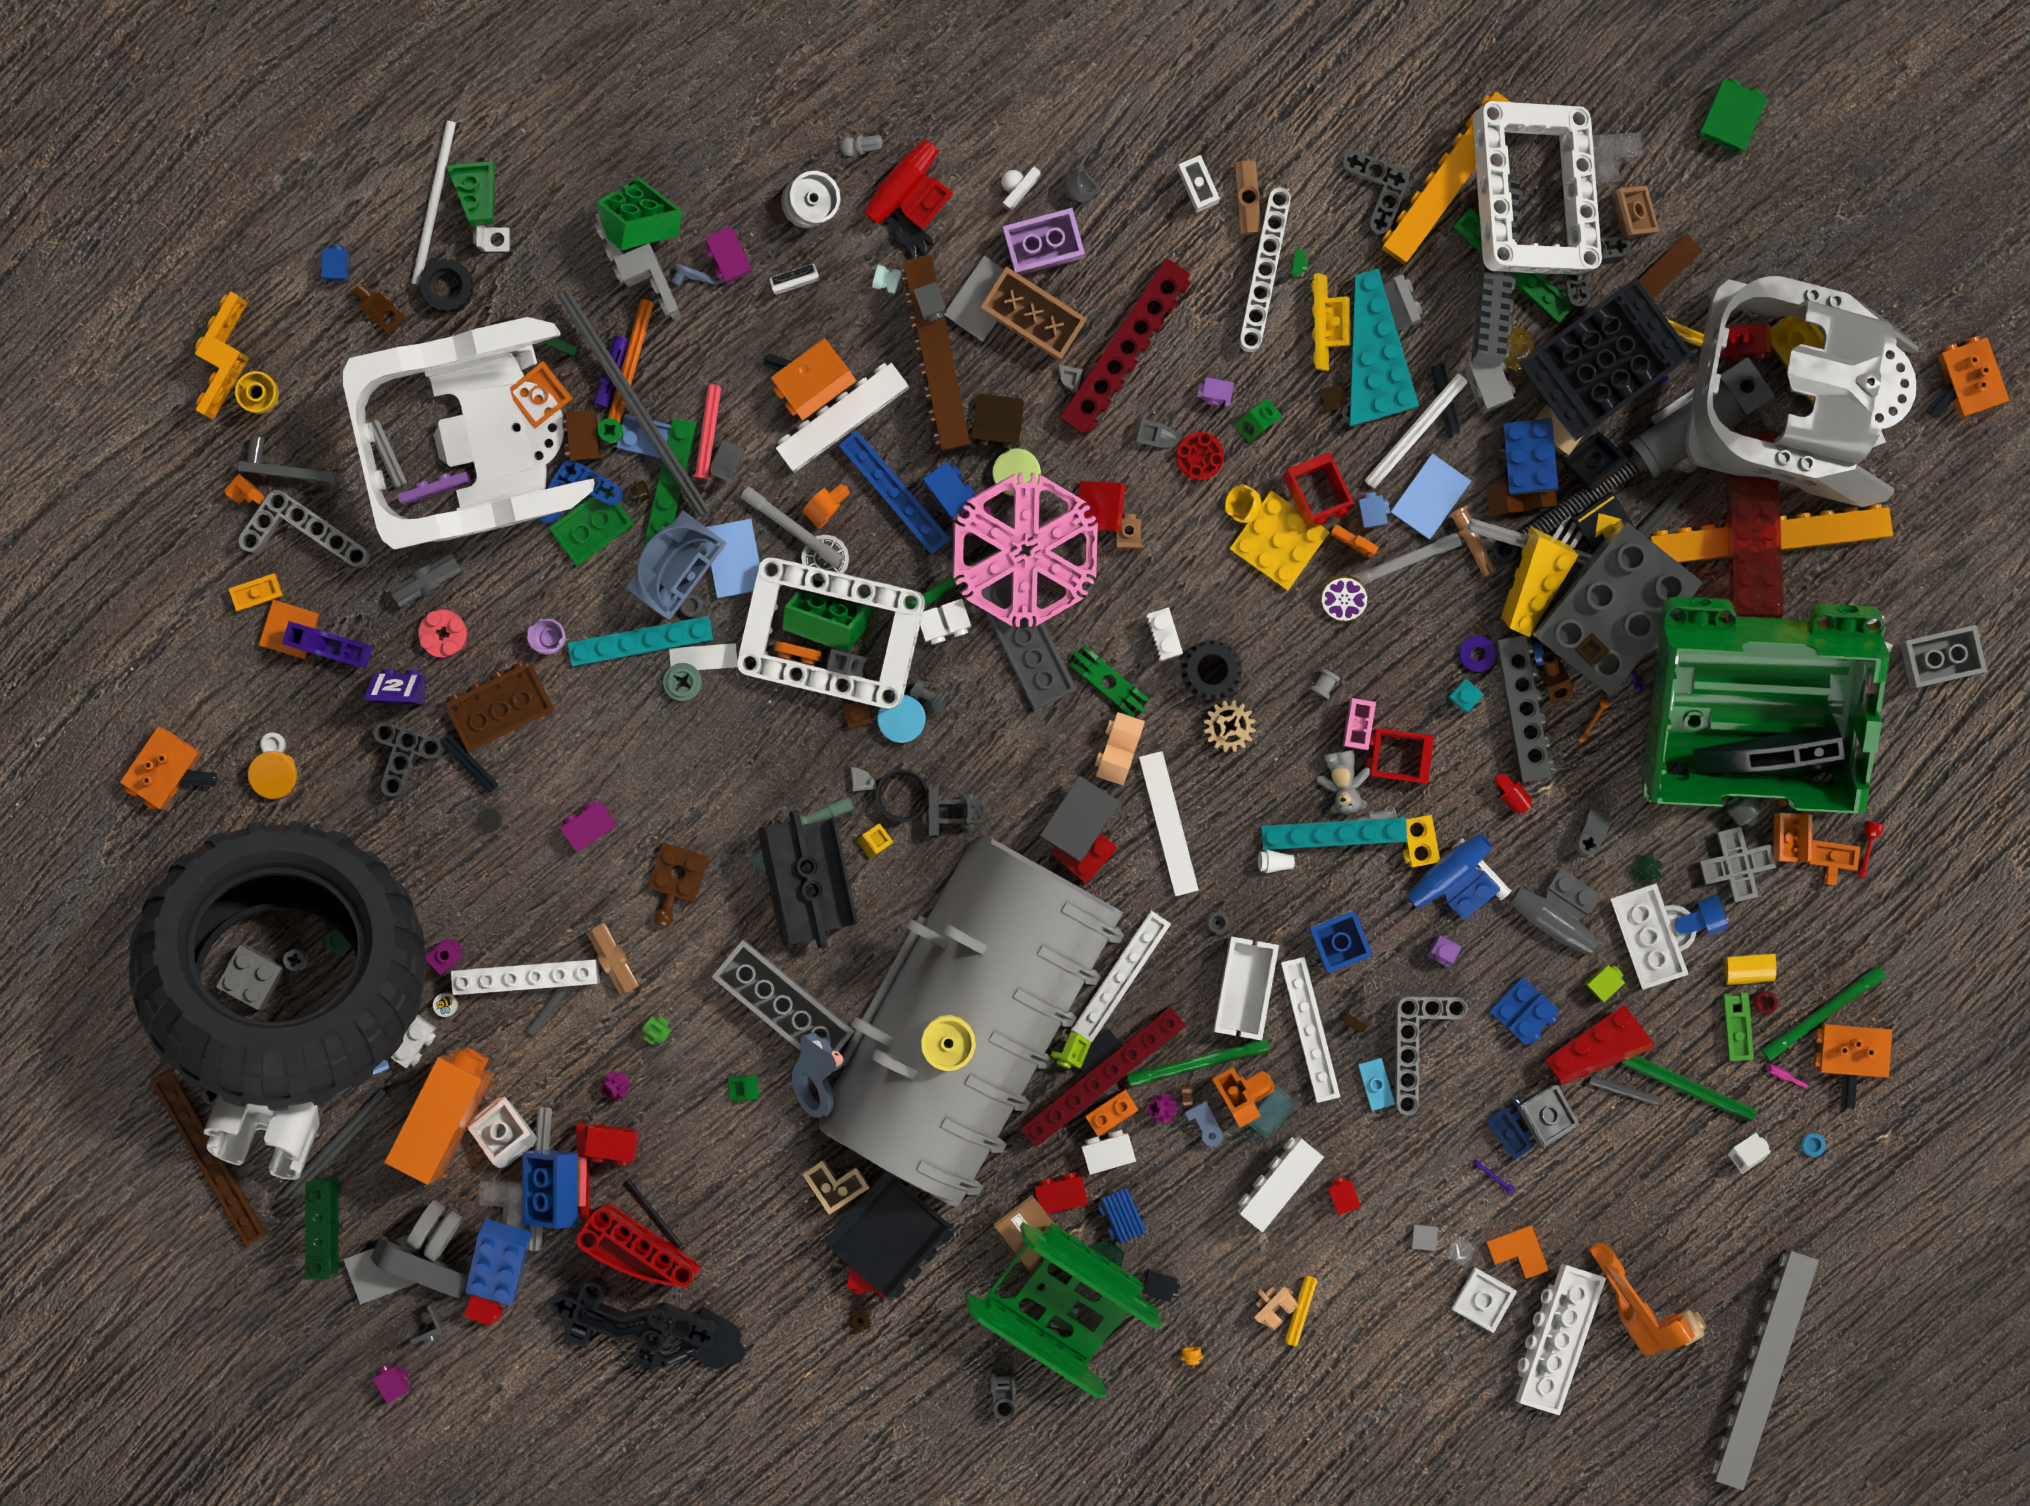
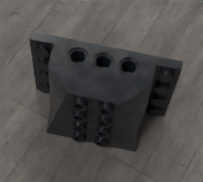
M1635 277L1520 361L1518 365L1573 440L1577 441L1688 360L1693 354Z

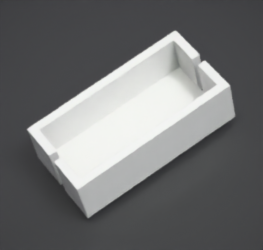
M1230 936L1213 1031L1236 1036V1030L1240 1031V1037L1262 1040L1279 945L1256 941L1255 945H1252L1253 940Z
M1299 1136L1295 1139L1291 1137L1283 1147L1285 1152L1281 1157L1275 1156L1268 1165L1270 1169L1265 1176L1261 1174L1253 1183L1255 1189L1250 1195L1245 1193L1237 1203L1239 1205L1238 1212L1262 1233L1324 1158Z

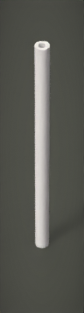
M446 121L411 284L420 286L421 274L425 268L456 123L453 121Z

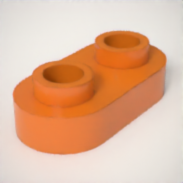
M775 642L774 651L778 652V657L791 660L793 655L801 657L800 662L814 665L815 661L820 662L822 652L784 642Z

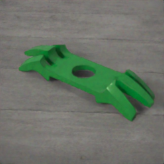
M1086 645L1082 649L1096 661L1094 664L1074 650L1072 654L1089 670L1086 672L1073 662L1069 664L1070 667L1094 684L1129 716L1134 717L1135 714L1122 702L1123 700H1126L1142 713L1146 711L1129 694L1132 691L1143 701L1147 702L1149 698L1121 677ZM1106 675H1112L1116 679V685L1111 689H1107L1102 685V679Z

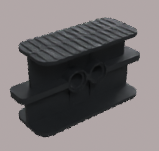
M793 810L789 812L790 821L760 827L758 832L772 904L776 915L775 918L783 946L816 939L817 947L823 948L827 947L824 931L856 925L857 923L856 909L852 898L851 885L849 884L848 871L839 836L840 833L834 818L802 825L799 811ZM802 861H807L811 865V871L808 874L803 873L800 869ZM808 884L813 885L816 889V894L813 898L808 897L805 893V888Z

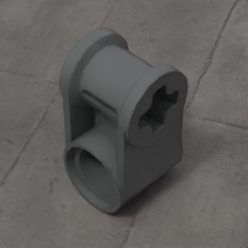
M1588 809L1575 840L1577 853L1587 856L1598 851L1610 827L1612 817L1594 809ZM1589 839V844L1592 845V848L1585 850V845L1582 842Z
M1015 1373L1006 1376L991 1374L994 1414L1000 1420H1009L1015 1413ZM1002 1402L1009 1403L1012 1408L1007 1415L1000 1414L997 1409L998 1405Z

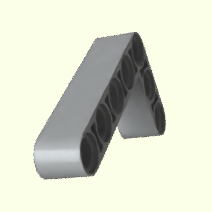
M272 491L268 494L239 537V545L243 550L250 553H258L264 548L284 519L354 567L363 568L370 561V553L366 548L281 491ZM282 496L284 498V505L281 508H275L274 500ZM297 510H303L304 518L299 522H295L293 518L294 513ZM264 516H269L271 519L270 525L262 528L260 525L261 519ZM322 523L324 527L323 533L315 536L313 533L314 526ZM255 535L257 543L254 547L249 548L246 544L247 539ZM336 537L343 538V546L339 549L333 547V540ZM361 550L363 559L355 563L352 555L355 551Z
M1405 996L1396 1002L1395 1107L1403 1115L1414 1114L1419 1105V1019H1461L1465 1016L1468 1009L1463 999L1458 997ZM1405 1001H1411L1413 1004V1011L1410 1014H1404L1401 1010V1005ZM1429 1001H1434L1437 1004V1011L1430 1015L1426 1012L1425 1006ZM1454 1001H1458L1461 1004V1011L1456 1015H1453L1449 1010L1450 1004ZM1405 1025H1410L1413 1028V1034L1409 1038H1404L1401 1035V1029ZM1405 1049H1410L1413 1052V1058L1409 1062H1403L1401 1059V1053ZM1405 1073H1410L1413 1077V1082L1409 1086L1401 1084V1077ZM1406 1097L1411 1098L1413 1102L1411 1109L1402 1110L1400 1105L1402 1099Z

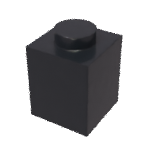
M1149 1268L1142 1293L1171 1303L1172 1297L1177 1298L1180 1284L1177 1283V1277Z

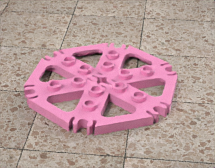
M1014 473L968 499L967 502L971 503L974 508L972 509L970 506L963 504L962 507L968 511L966 518L956 516V519L964 524L961 526L954 522L953 578L961 574L963 575L956 578L954 582L957 585L961 582H966V588L960 592L962 595H967L972 591L970 595L964 597L968 601L1013 626V617L1016 627H1020V620L1025 617L1027 618V626L1032 627L1033 616L1035 618L1034 625L1037 626L1084 599L1076 594L1077 591L1083 595L1088 594L1087 591L1082 589V584L1084 582L1094 584L1093 579L1088 577L1087 574L1093 575L1096 578L1098 522H1094L1096 520L1094 515L1089 518L1084 517V512L1090 509L1089 505L1081 506L1083 503H1086L1084 500L1039 473L1037 484L1035 473H1031V479L1028 482H1024L1023 473H1018V483H1016V474ZM1005 490H1010L1014 494L1013 528L989 515L983 509L984 503ZM1043 490H1048L1065 500L1068 504V509L1065 513L1039 527V493ZM968 533H973L1000 549L972 566H967L963 562V542L965 535ZM1079 533H1083L1086 537L1085 562L1080 566H1076L1050 551ZM1023 544L1026 546L1031 545V548L1028 550L1029 555L1027 556L1023 553L1019 554ZM1037 571L1062 585L1066 590L1063 598L1045 608L1037 607ZM1012 573L1011 604L1008 608H1000L982 597V589Z

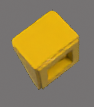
M880 823L857 839L858 844L869 859L893 843Z

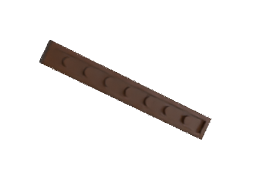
M173 1069L151 1080V1085L244 1246L248 1247L267 1236L265 1228L226 1161L215 1157L207 1150V1142L210 1135L204 1134L206 1126Z

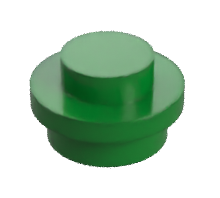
M337 929L331 931L326 937L327 948L333 953H343L350 946L346 938Z

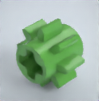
M652 1016L641 1030L646 1034L643 1039L651 1045H654L655 1042L661 1045L672 1031L667 1027L670 1022L662 1016H659L658 1019Z

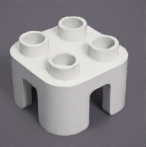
M218 1095L204 1129V1134L210 1135L207 1142V1150L223 1161L241 1165L245 1161L255 1132L260 1129L265 1130V1144L276 1147L269 1164L270 1174L288 1180L299 1179L320 1125L318 1107L309 1102L288 1106V1110L270 1111L268 1106L246 1104L245 1107L235 1106L227 1103L222 1099V1096Z

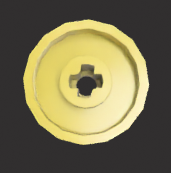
M941 1015L931 1020L924 1028L921 1038L922 1052L926 1060L935 1068L944 1071L958 1070L965 1066L973 1057L976 1048L975 1035L970 1025L961 1017L954 1015ZM951 1039L953 1046L950 1048L948 1046L945 1047L944 1041Z

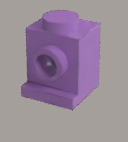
M1206 377L1204 383H1199L1197 397L1206 400V404L1220 406V402L1225 403L1224 408L1229 409L1234 382Z
M1437 935L1426 956L1448 968L1449 964L1454 963L1462 947L1441 935Z

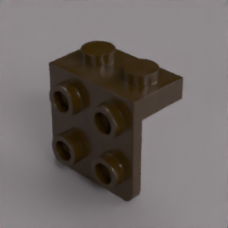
M987 394L977 395L971 441L976 442L975 445L984 447H990V443L999 444V448L1014 449V446L1019 447L1024 401L1013 397Z

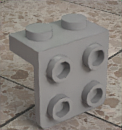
M1402 274L1395 277L1391 282L1384 284L1397 331L1418 323L1423 312L1419 302H1414L1411 293L1414 290L1410 280H1405Z

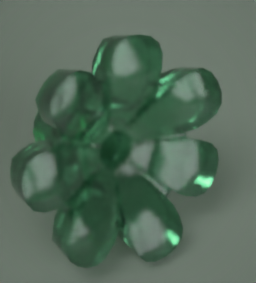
M1648 853L1646 858L1642 855L1635 857L1638 864L1631 865V871L1637 872L1634 876L1635 881L1640 882L1642 879H1645V883L1650 885L1653 883V877L1656 879L1661 877L1662 874L1657 869L1662 867V862L1660 860L1653 861L1654 855L1652 853Z

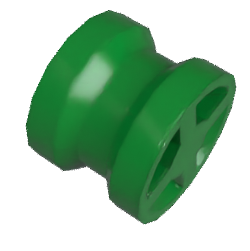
M606 418L600 422L598 434L606 443H617L623 436V427L616 419Z

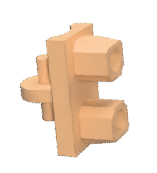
M1285 1286L1272 1299L1271 1297L1277 1292L1273 1287L1266 1293L1261 1288L1257 1292L1261 1298L1255 1304L1260 1309L1266 1302L1268 1304L1254 1318L1259 1323L1265 1324L1273 1330L1283 1322L1275 1313L1280 1307L1288 1314L1298 1307V1303L1292 1296L1293 1292Z

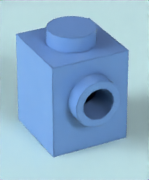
M1376 492L1363 494L1362 499L1357 501L1362 530L1387 525L1386 515L1390 514L1388 500H1383V495L1376 496Z

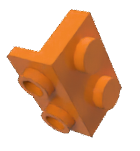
M1774 813V861L1793 863L1812 861V814Z

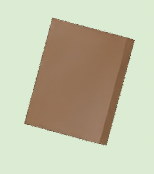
M1647 185L1619 188L1612 193L1611 198L1622 237L1630 240L1659 232Z

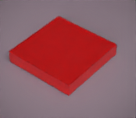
M1080 481L1078 497L1086 502L1081 506H1090V509L1084 512V517L1089 518L1094 515L1096 517L1094 522H1098V530L1121 532L1126 484Z

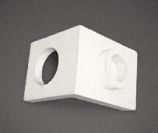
M477 225V230L473 231L474 245H477L481 252H509L510 229L485 228L484 225ZM501 233L504 236V243L501 246L496 247L492 245L491 237L493 234Z

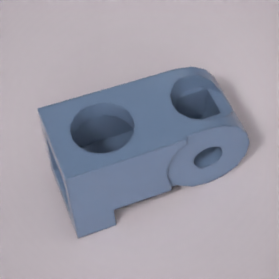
M1206 1100L1193 1105L1190 1109L1184 1110L1189 1121L1194 1118L1196 1119L1201 1129V1138L1206 1145L1214 1147L1221 1143L1223 1139L1222 1131Z

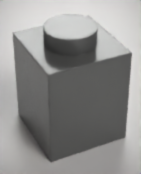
M937 282L913 290L923 320L929 319L930 322L943 318V313H946V307Z

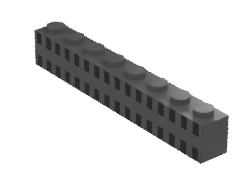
M1508 179L1513 211V221L1511 222L1512 239L1518 245L1519 234H1516V228L1519 226L1521 219L1518 205L1522 201L1523 192L1520 191V181ZM1482 240L1471 362L1500 366L1509 357L1510 345L1507 344V340L1511 334L1512 322H1509V315H1511L1514 307V301L1511 300V292L1514 291L1516 279L1512 278L1513 272L1491 271L1485 266Z

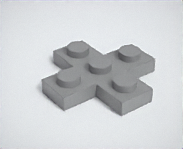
M1741 827L1716 832L1722 856L1699 861L1704 884L1728 880L1733 902L1759 897L1753 873L1776 868L1771 845L1768 844L1747 850Z

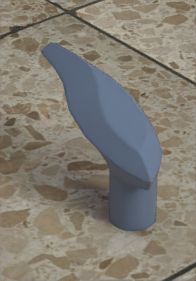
M681 264L674 265L677 272L671 281L679 286L685 276L692 280H700L711 284H717L718 282L712 277Z

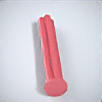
M714 384L709 385L707 390L696 473L692 475V478L708 481L711 480V477H709V466L721 387Z

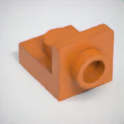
M240 474L224 490V493L238 504L246 499L249 503L254 500L261 506L266 498L252 483Z

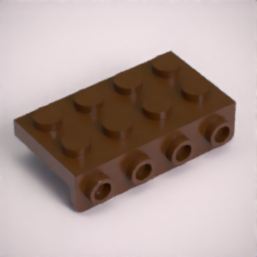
M524 660L511 666L512 671L506 674L503 671L490 676V682L484 685L478 682L468 688L470 692L462 696L460 693H456L447 698L448 703L443 706L448 711L468 753L555 711L531 662L525 663Z

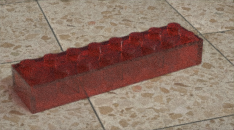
M1732 431L1746 437L1774 443L1778 437V431ZM1726 473L1730 602L1734 606L1737 617L1782 619L1784 607L1779 481L1765 477L1736 476Z

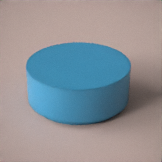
M1810 1132L1802 1137L1800 1147L1804 1154L1817 1157L1824 1152L1826 1142L1820 1134Z

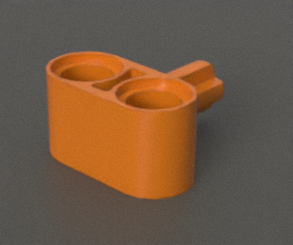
M840 484L830 493L826 488H823L807 503L802 512L818 529L821 528L841 507L839 503L849 496L848 487Z

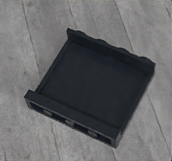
M886 1171L824 1242L825 1246L886 1299L891 1301L894 1297L898 1299L907 1288L904 1285L910 1279L914 1281L922 1272L920 1267L925 1261L930 1263L938 1254L936 1250L941 1243L947 1244L954 1235L952 1232L954 1224H949L896 1178V1175Z

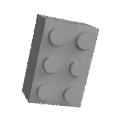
M1976 625L1899 642L1910 689L1987 672Z

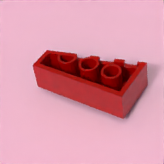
M1624 1004L1547 1058L1546 1063L1560 1084L1564 1085L1602 1068L1611 1067L1613 1064L1625 1059L1634 1058L1643 1052L1652 1051L1655 1048L1651 1038Z

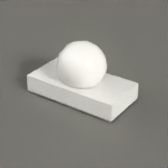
M1035 166L1025 177L1017 170L1007 171L1003 175L1001 180L1002 187L1005 191L1011 193L1003 202V207L1009 212L1014 209L1040 179L1041 173Z

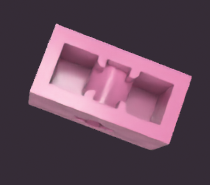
M1350 699L1342 747L1365 751L1369 749L1376 702Z

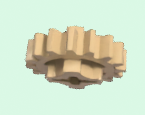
M1225 700L1221 708L1217 704L1214 705L1215 713L1207 712L1211 719L1204 720V724L1209 725V728L1204 730V733L1211 734L1208 742L1216 741L1214 748L1217 749L1222 745L1223 752H1227L1228 747H1231L1233 752H1236L1237 745H1240L1242 748L1246 747L1244 740L1252 741L1249 733H1254L1256 729L1251 728L1250 724L1256 721L1255 719L1248 718L1252 713L1251 710L1243 711L1244 704L1238 708L1236 707V701L1233 700L1231 706H1228ZM1226 710L1234 711L1233 714L1228 717L1220 715L1221 712ZM1241 716L1245 721V730L1240 727L1239 719ZM1236 717L1233 724L1236 728L1235 731L1230 730L1223 736L1226 729L1224 722H1230ZM1214 722L1218 724L1220 728V734L1218 735V737L1214 731ZM1235 735L1240 738L1235 742H1225L1229 736Z

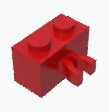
M1767 323L1725 327L1729 328L1726 347L1720 351V357L1727 359V362H1739L1741 357L1748 356L1751 357V360L1765 359V355L1772 354L1770 325Z

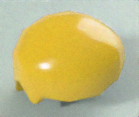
M1244 484L1237 485L1231 489L1225 500L1226 513L1240 523L1253 521L1259 514L1262 506L1259 493Z

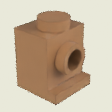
M1122 514L1121 532H1116V549H1140L1141 519H1136V514ZM1128 526L1134 530L1131 535H1127L1124 531Z

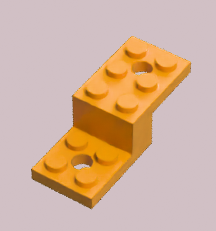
M231 291L229 295H225L219 304L221 309L217 316H212L207 325L208 331L206 335L200 337L195 345V355L219 368L218 372H213L209 378L208 384L210 386L206 393H201L196 402L198 406L196 411L212 420L215 419L249 360L247 356L225 344L248 304L247 301Z

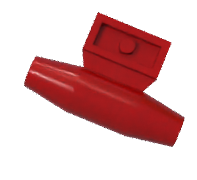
M924 139L899 161L879 185L863 213L878 225L900 206L904 216L924 231L953 196V192L936 178L925 176L939 150L928 140Z

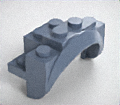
M682 511L673 524L667 527L662 526L660 531L648 542L640 558L635 563L637 566L635 575L626 586V589L670 620L727 543L685 511ZM698 541L694 548L689 545L693 542ZM660 583L665 586L661 592H659Z

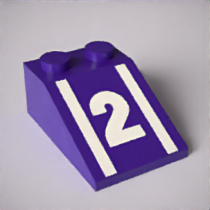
M381 669V673H374L366 692L365 700L375 703L425 705L426 676L420 675L418 670H405V674H396L395 669Z

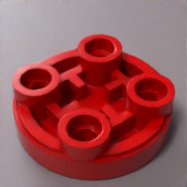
M1207 432L1192 433L1186 436L1177 448V465L1180 471L1188 478L1199 481L1207 480L1216 475L1224 462L1223 447L1214 436Z

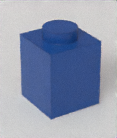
M330 245L329 249H322L321 278L325 281L349 282L350 253L344 250V246Z

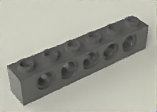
M1526 635L1497 640L1495 645L1519 781L1522 783L1551 778L1554 766L1552 758H1548L1546 750L1550 748L1548 735L1543 733L1542 725H1546L1545 715L1543 711L1539 710L1538 702L1541 701V692L1539 687L1535 688L1534 678H1537L1535 663L1531 664L1530 654H1533L1532 642L1527 640ZM1514 655H1519L1522 658L1523 665L1521 668H1515L1511 664V659ZM1518 679H1524L1527 683V689L1524 692L1518 691L1515 687ZM1523 702H1527L1531 706V713L1528 716L1520 712L1519 708ZM1526 726H1532L1535 729L1536 733L1533 739H1527L1524 736ZM1532 749L1537 750L1540 755L1536 763H1532L1528 759V753Z

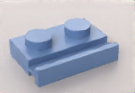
M624 414L622 424L623 436L618 441L617 448L661 459L635 416ZM653 421L665 441L668 442L671 425Z

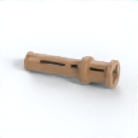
M1465 505L1451 512L1448 516L1453 518L1459 530L1457 532L1458 535L1464 537L1483 574L1482 576L1485 577L1497 569L1492 563L1479 535L1467 530L1471 517L1467 511L1468 506Z

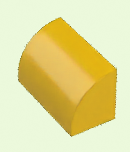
M1776 954L1723 957L1726 986L1774 982L1776 979Z

